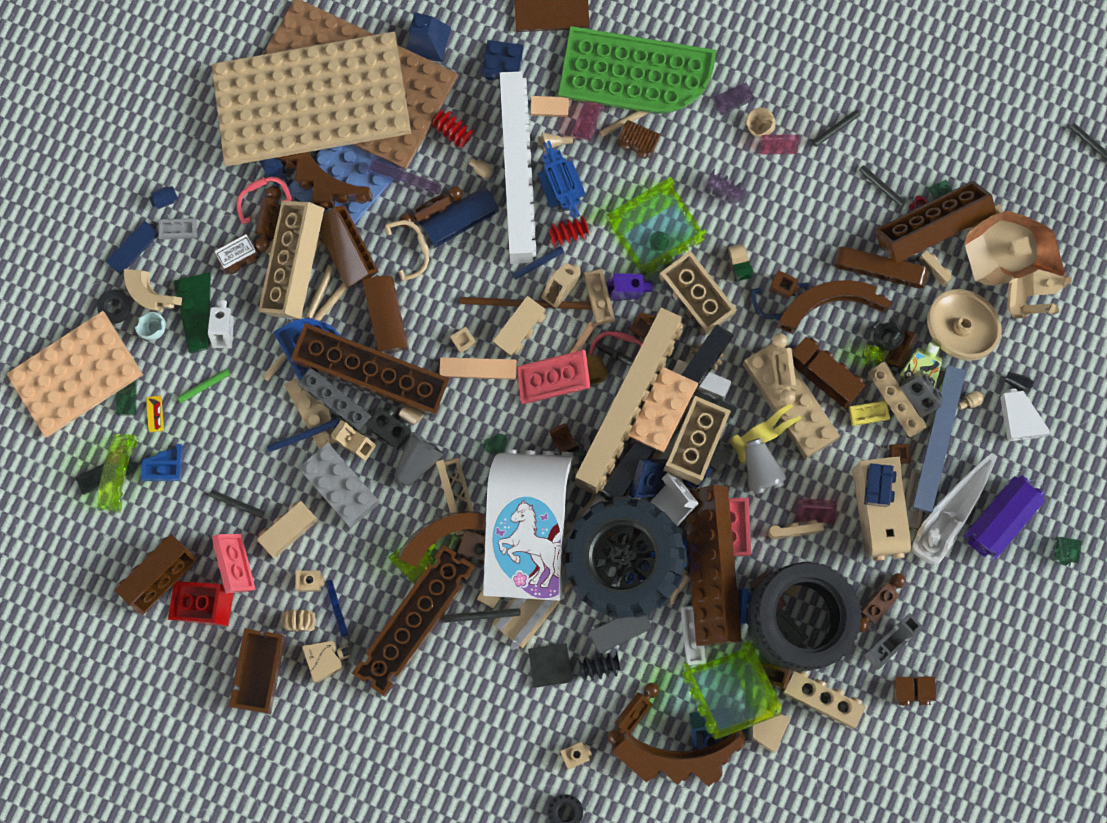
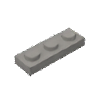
M913 468L907 487L905 504L909 528L918 530L923 511L912 509L921 470Z

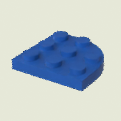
M311 318L299 319L273 331L299 381L309 369L292 363L291 357L304 324L306 323L340 336L326 322Z

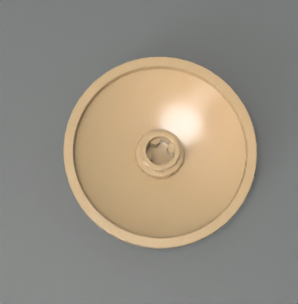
M962 289L944 292L937 297L928 311L927 325L931 337L944 352L957 359L967 361L982 359L988 356L1000 341L1002 328L997 312L986 299L974 292Z

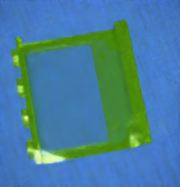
M671 177L611 211L606 217L607 222L642 275L645 273L651 274L657 269L658 265L662 263L663 265L668 264L673 260L672 257L677 254L683 255L689 250L690 246L694 244L698 246L706 238V230L702 231L675 190V182Z
M749 640L742 643L741 651L691 669L688 663L684 664L683 680L685 683H689L691 697L693 700H697L698 712L701 717L704 716L706 729L709 734L712 733L714 739L781 715V703Z

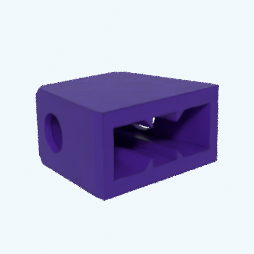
M614 273L607 282L610 301L639 299L644 292L653 291V282L643 281L642 274Z

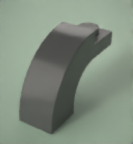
M909 613L864 656L879 670L923 626Z

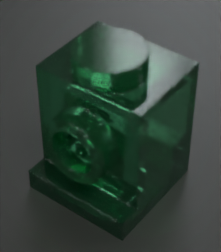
M1055 536L1057 543L1054 560H1059L1060 565L1071 566V563L1079 564L1082 540Z

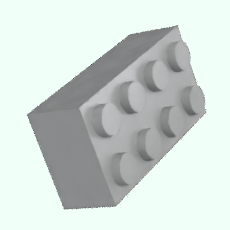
M329 443L325 444L298 467L350 529L380 504L378 499Z

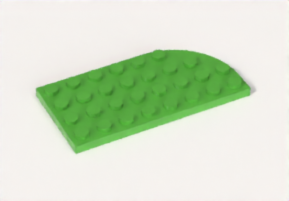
M571 26L558 97L647 113L664 114L675 112L692 104L705 91L712 77L717 50Z

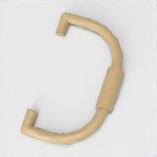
M400 220L385 225L387 235L392 234L391 227L398 225L411 226L418 234V242L422 254H424V263L419 271L406 276L403 270L398 271L401 281L416 278L426 270L429 262V249L425 235L422 234L420 228L413 222Z

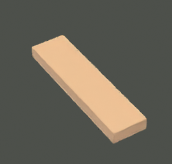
M440 357V375L447 378L516 380L517 360Z

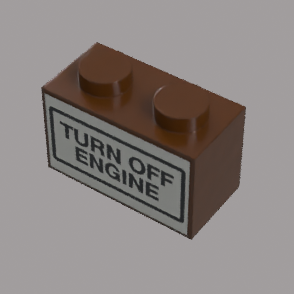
M247 233L213 251L226 275L237 273L240 267L246 264L251 265L260 257Z

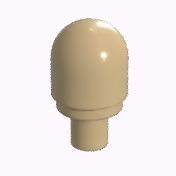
M472 158L469 162V165L475 168L476 174L483 178H490L494 173L492 165L486 161L480 160L478 162Z
M973 391L965 395L963 401L958 403V408L960 410L966 407L973 409L983 402V395L979 391Z

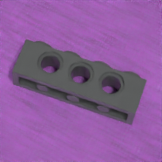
M312 368L307 371L298 383V386L346 422L356 432H359L371 417L369 413Z

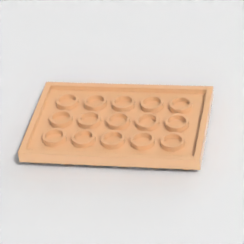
M103 311L7 373V376L45 437L51 436L144 375Z

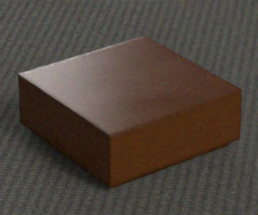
M909 444L889 445L890 457L900 456L901 464L911 463Z

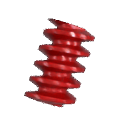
M444 110L440 111L434 118L431 126L437 128L439 133L443 132V136L445 138L448 137L450 142H454V146H460V149L463 148L471 139L474 130L466 132L468 125L460 127L462 120L456 123L457 116L450 118L451 111L444 113Z
M583 215L580 216V222L577 218L573 219L572 223L569 219H566L565 226L559 221L558 227L551 223V229L548 228L553 247H556V241L562 246L563 239L569 244L571 237L577 242L579 235L583 240H585V234L589 236L587 223Z

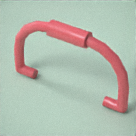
M263 177L248 184L238 196L236 204L241 223L246 224L252 221L250 216L244 218L241 208L243 197L247 192L266 185L267 182L279 183L287 199L282 201H292L290 191L285 182L277 177Z
M607 331L594 338L588 355L594 353L598 341L606 336H615V338L624 341L635 342L640 347L643 342L635 338L634 335L620 331Z

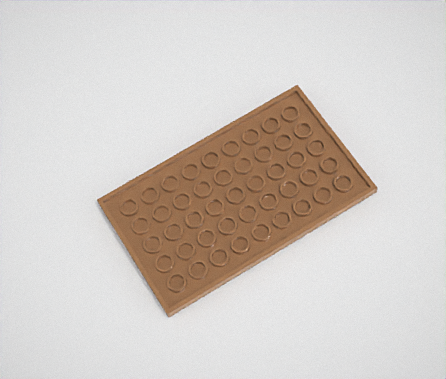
M294 0L262 55L375 34L303 0ZM398 46L412 134L351 145L406 171L431 127L434 118L437 116L455 84L458 73Z

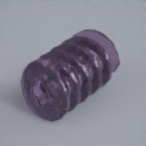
M714 168L706 182L705 191L713 188L712 194L715 195L719 191V198L726 195V202L731 199L732 205L740 202L748 186L746 185L741 189L742 183L739 182L737 185H734V178L728 182V175L722 179V172L720 171L715 175Z

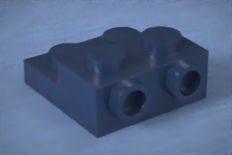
M487 40L482 77H485L487 80L500 79L501 72H520L524 45Z

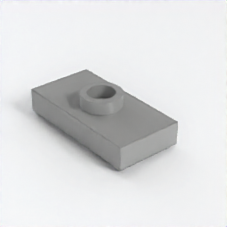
M158 219V238H197V219Z

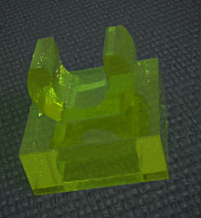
M866 344L864 356L866 357L865 365H868L869 360L874 359L876 361L875 367L878 366L880 361H884L885 351Z

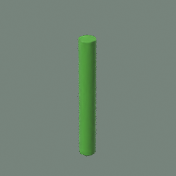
M226 368L177 398L180 403H183L231 374Z

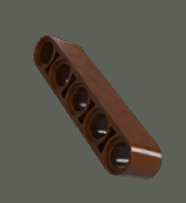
M838 247L834 267L841 270L918 289L924 288L928 268L905 261L896 263L892 258L848 247Z

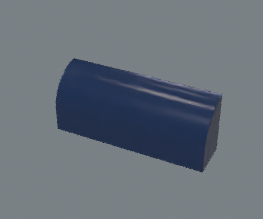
M484 186L419 224L435 249L497 214L499 206L489 190Z

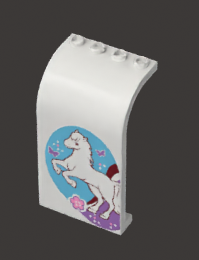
M506 449V453H498L495 456L490 468L487 487L483 596L558 601L564 599L565 591H562L566 484L571 467L574 464H579V456H573V452H562V455H554L555 451H543L542 455L536 454L535 450H524V454L517 453V450Z

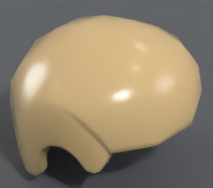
M758 107L748 114L746 125L753 136L763 138L769 136L775 130L776 121L769 109Z

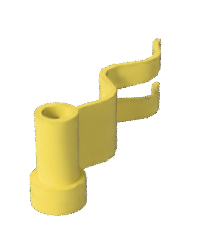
M793 404L781 408L770 419L753 427L742 437L735 435L729 440L738 454L737 458L741 464L747 463L746 442L761 438L762 442L766 443L778 437L789 426L802 419L798 416L773 428L779 418L793 407Z

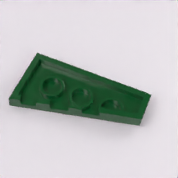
M211 272L174 280L176 295L182 298L179 309L190 354L209 350L208 327Z

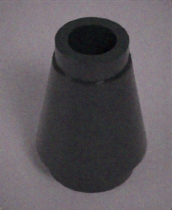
M1010 371L1004 382L1017 389V391H1024L1026 394L1030 393L1035 382L1029 376Z

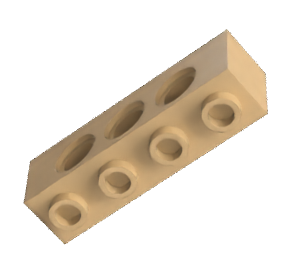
M883 362L868 372L909 437L915 436L928 427L900 388L899 381L887 363Z
M803 671L792 672L787 687L782 694L852 729L857 727L866 706L862 705L861 700L855 697L850 699L844 696L845 693L837 688L832 690L826 687L827 684L819 679L813 681ZM804 684H808L811 687L812 692L810 695L802 692ZM821 693H826L829 696L827 704L820 701ZM839 702H844L847 705L845 713L838 710Z

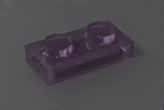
M747 82L713 97V102L720 115H723L754 101L755 98Z

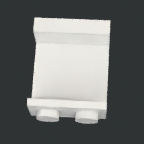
M667 473L662 478L666 486L654 497L651 503L664 511L678 526L699 503L677 476Z

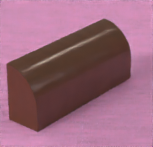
M346 206L333 207L323 214L319 234L346 287L350 288L363 282L362 279L371 278L379 271Z
M376 276L362 279L378 351L391 354L409 350L393 277Z

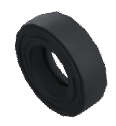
M116 289L104 292L97 302L98 313L105 312L112 324L121 323L126 320L132 310V304L128 295ZM112 300H119L121 302V310L117 313H110L107 309L108 303Z

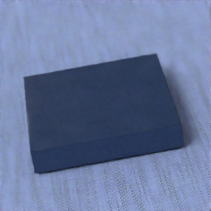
M667 459L639 460L629 496L632 498L655 497L662 490L664 484L662 478L667 474L666 471H663Z

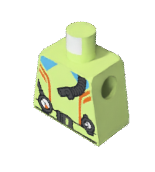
M929 342L926 350L917 348L901 370L900 377L906 379L922 369L924 374L927 373L930 376L932 385L935 388L942 364V358L936 355L940 346Z

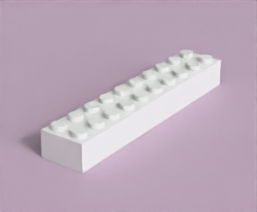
M522 71L501 72L500 86L510 264L533 262V257H536V240H532L535 238V222H531L534 220V203L530 204V202H533V186L530 185L532 184L527 80L523 78Z

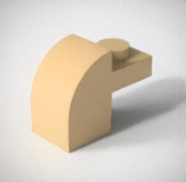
M342 420L330 435L336 440L337 444L364 461L368 459L376 447L366 436L356 432Z

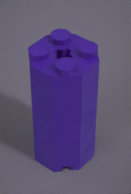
M1025 476L1012 477L963 535L964 539L969 538L967 543L984 557L990 555L991 558L989 560L991 561L998 558L1045 502L1043 499L1045 496L1044 492L1039 488L1032 487L1029 484L1030 481Z

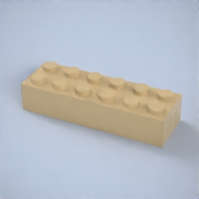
M282 201L258 312L273 317L301 319L324 208L310 202Z
M772 343L744 360L743 367L775 414L787 405L783 404L780 400V394L783 390H776L772 352L777 351V348ZM794 367L796 386L791 387L790 390L795 394V401L792 403L793 407L779 418V422L782 424L798 416L802 418L800 421L789 426L785 431L803 458L807 460L836 442L840 435Z

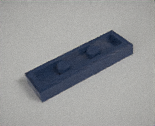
M144 221L112 254L106 263L118 274L122 275L124 269H127L158 237V232Z

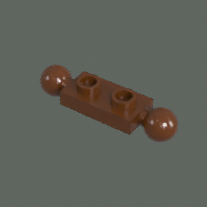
M270 186L266 191L268 198L262 199L255 233L260 236L254 243L255 249L258 252H266L270 246L268 240L274 239L281 207L276 202L281 197V190L276 186Z
M458 186L450 187L447 194L441 193L411 210V214H401L398 221L407 220L413 222L414 220H427L432 213L445 210L447 205L451 204L450 200H460L463 194L461 188ZM400 225L403 228L411 227L407 225Z
M896 573L892 575L891 584L884 581L862 606L861 613L864 616L860 620V633L868 629L869 621L876 624L900 596L896 589H900L906 584V578L903 574Z
M650 682L646 684L643 695L637 692L614 722L618 728L608 733V741L611 744L625 731L631 734L653 704L649 700L650 698L657 697L660 691L656 683Z

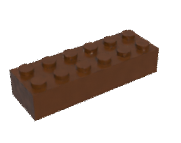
M973 180L876 228L875 232L880 248L898 263L916 253L922 252L932 245L940 243V241L948 237L955 236L966 228H971L974 224L986 220L997 213L992 194Z

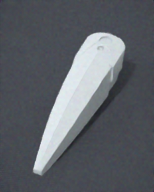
M992 453L987 456L933 509L929 517L917 530V535L913 542V552L916 556L929 564H937L942 561L957 540V535L977 503L998 456Z

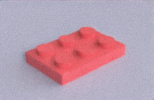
M217 534L212 536L213 548L216 552L225 592L240 593L256 590L242 534Z

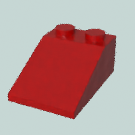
M177 581L173 585L168 620L229 627L234 593H226L222 584Z

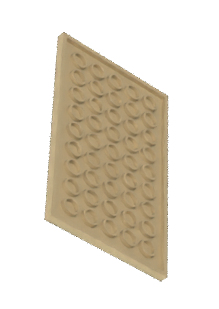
M395 32L212 64L225 166L412 134Z

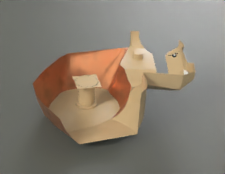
M1005 211L989 217L968 232L965 247L975 281L990 286L1009 283L1007 310L1014 318L1023 319L1030 314L1050 313V315L1059 313V307L1054 303L1027 305L1025 303L1028 296L1056 294L1072 283V277H1066L1053 230L1025 215Z

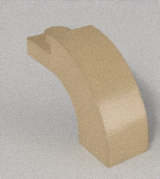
M124 269V280L131 297L141 306L163 311L164 307L174 308V305H181L182 298L159 295L152 289L149 279L150 272Z

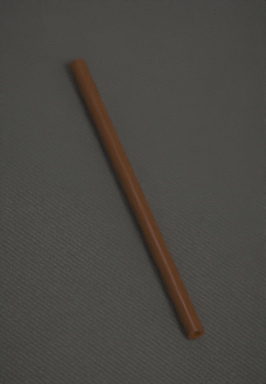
M460 297V304L519 307L524 299ZM534 300L543 308H555L545 300ZM562 301L557 309L592 310L590 302Z

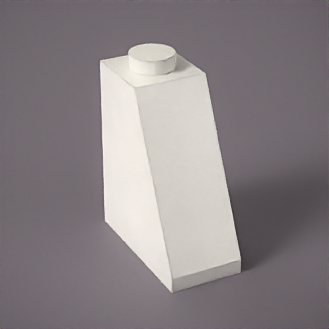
M1017 389L1005 391L1000 399L1007 441L1044 438L1050 434L1048 427L1024 391L1017 392Z

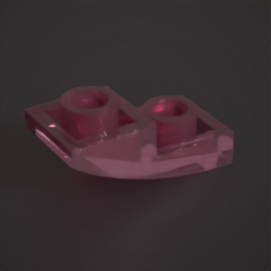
M589 101L584 102L574 128V137L591 141L597 128V121L603 111L602 104Z

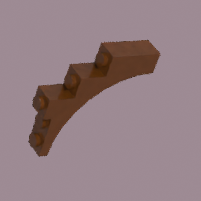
M309 152L279 158L284 167L290 169L297 167L296 181L299 187L303 189L313 188L312 202L324 208V210L335 207V202L343 204L357 202L364 204L373 200V194L369 187L351 185L328 175L317 165Z
M737 729L726 739L712 746L698 750L672 751L650 746L625 731L612 744V753L646 783L651 778L655 779L659 775L660 770H662L677 785L682 780L686 781L690 777L691 772H693L709 787L722 778V765H725L730 760L731 755L735 751L738 752L743 748L745 737L744 733Z

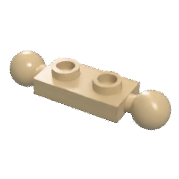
M778 333L772 340L773 345L777 348V351L772 352L776 390H783L780 394V400L783 404L790 405L795 401V394L790 388L796 386L792 349L785 348L788 343L787 336Z

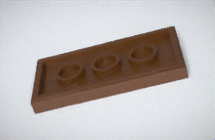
M515 0L516 32L570 30L571 26L589 29L588 0Z

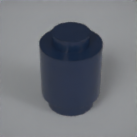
M165 186L152 191V196L149 197L152 207H157V209L175 203L174 201L178 200L173 186Z

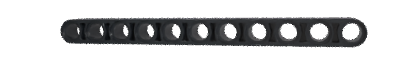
M718 324L714 326L681 374L698 383L694 394L733 338V333ZM636 440L602 490L600 496L607 501L614 500V497L625 496L632 486L639 460L651 459L656 449Z

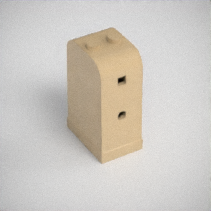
M900 456L863 460L852 469L866 559L883 561L885 557L891 556L893 559L905 558L904 555L911 550ZM870 463L894 466L893 471L897 473L896 482L892 483V491H895L894 502L890 503L888 507L864 505L867 465Z

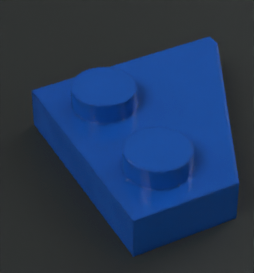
M177 444L171 450L166 452L164 450L157 453L154 457L142 460L141 480L181 481L182 444Z

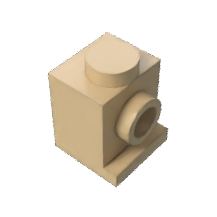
M296 570L297 592H321V587L325 585V577L321 575L320 570ZM308 577L313 578V582L310 584L306 582Z
M582 742L560 751L568 770L590 761L588 756L592 755L588 745H583ZM579 751L581 754L580 758H574L573 753Z

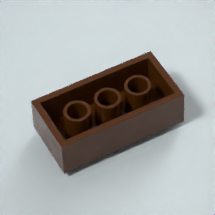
M170 534L162 539L160 545L155 550L147 554L146 559L141 564L133 568L132 573L126 579L118 583L115 591L130 607L143 616L198 559L178 539Z

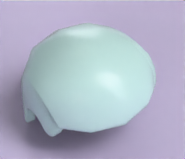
M147 312L138 318V325L135 326V330L140 337L146 340H156L163 335L166 322L160 314Z

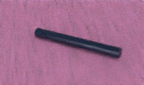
M336 418L269 444L267 449L269 452H273L335 428L339 424V420Z

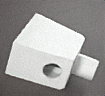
M225 300L218 301L217 307L211 308L208 336L213 348H232L234 319L229 308V302Z

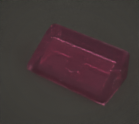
M762 135L760 153L762 155L797 154L799 135Z
M798 498L796 521L808 522L817 520L818 523L835 524L836 501Z

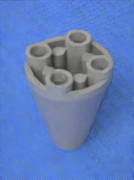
M761 438L746 442L749 490L753 491L754 494L764 492L767 487L778 488L783 486L786 476L765 442H762Z

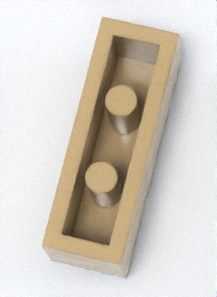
M527 296L493 340V343L511 357L513 354L518 355L523 348L521 344L525 338L529 340L535 332L533 330L537 323L540 325L546 318L544 314L546 309Z
M302 501L299 503L294 502L284 516H278L273 521V526L269 529H263L258 535V542L274 559L318 521Z

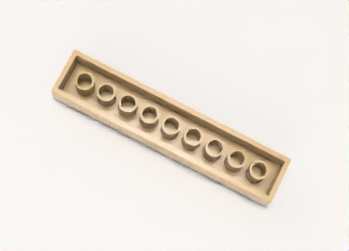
M660 308L575 476L576 486L596 496L606 486L607 474H612L616 465L614 464L615 458L621 456L624 450V440H629V434L633 427L632 424L636 422L641 407L644 406L649 396L650 389L652 390L658 378L657 374L661 372L663 367L665 368L666 357L671 356L675 348V340H679L683 332L681 316Z

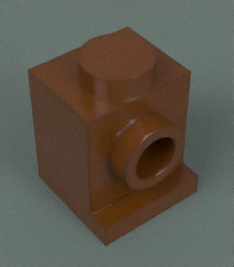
M778 270L769 288V292H774L790 300L791 295L795 297L799 290V286H797L799 279ZM786 285L788 290L781 288V286Z

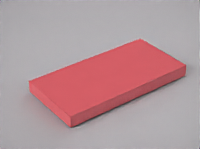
M585 350L517 366L521 404L537 402L590 388Z

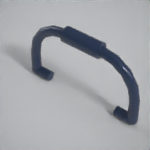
M807 282L797 284L799 288L805 287V291L810 289ZM751 289V299L755 311L766 319L779 321L783 313H775L774 315L764 313L757 304L755 294L761 293L762 289Z

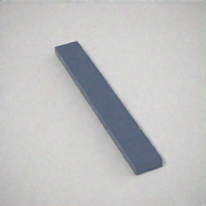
M949 365L946 367L940 390L943 401L941 407L935 411L912 509L930 514L933 511L966 370Z

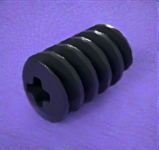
M617 651L614 654V658L610 653H607L606 659L602 654H599L598 660L592 655L590 662L587 657H584L583 663L578 658L580 673L584 682H587L588 676H590L592 681L595 680V674L598 675L599 679H602L603 673L606 674L607 678H610L611 672L614 673L615 677L618 676L620 663Z

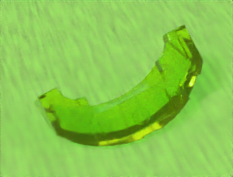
M116 434L113 438L102 471L98 494V509L121 513L122 502H120V498L123 495L121 490L129 458L133 454L132 449L137 447L139 440L135 435Z

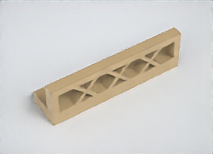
M459 458L445 462L444 460L436 461L450 513L460 512L456 507L460 499L468 503L466 511L474 512ZM457 464L458 472L455 477L447 473L445 466ZM455 481L463 485L460 495L452 492L451 487ZM471 529L470 531L477 533L479 529ZM456 531L457 538L463 537L465 531Z

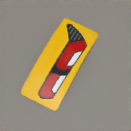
M162 396L147 397L149 432L164 431Z

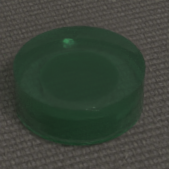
M662 231L654 232L650 237V246L656 251H662L667 248L669 243L667 234Z

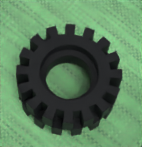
M561 794L550 802L548 818L551 823H580L584 812L582 804L572 795ZM567 804L572 807L573 816L571 819L562 820L559 818L558 809L561 805Z

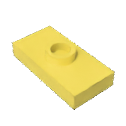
M886 400L848 407L852 426L890 420Z

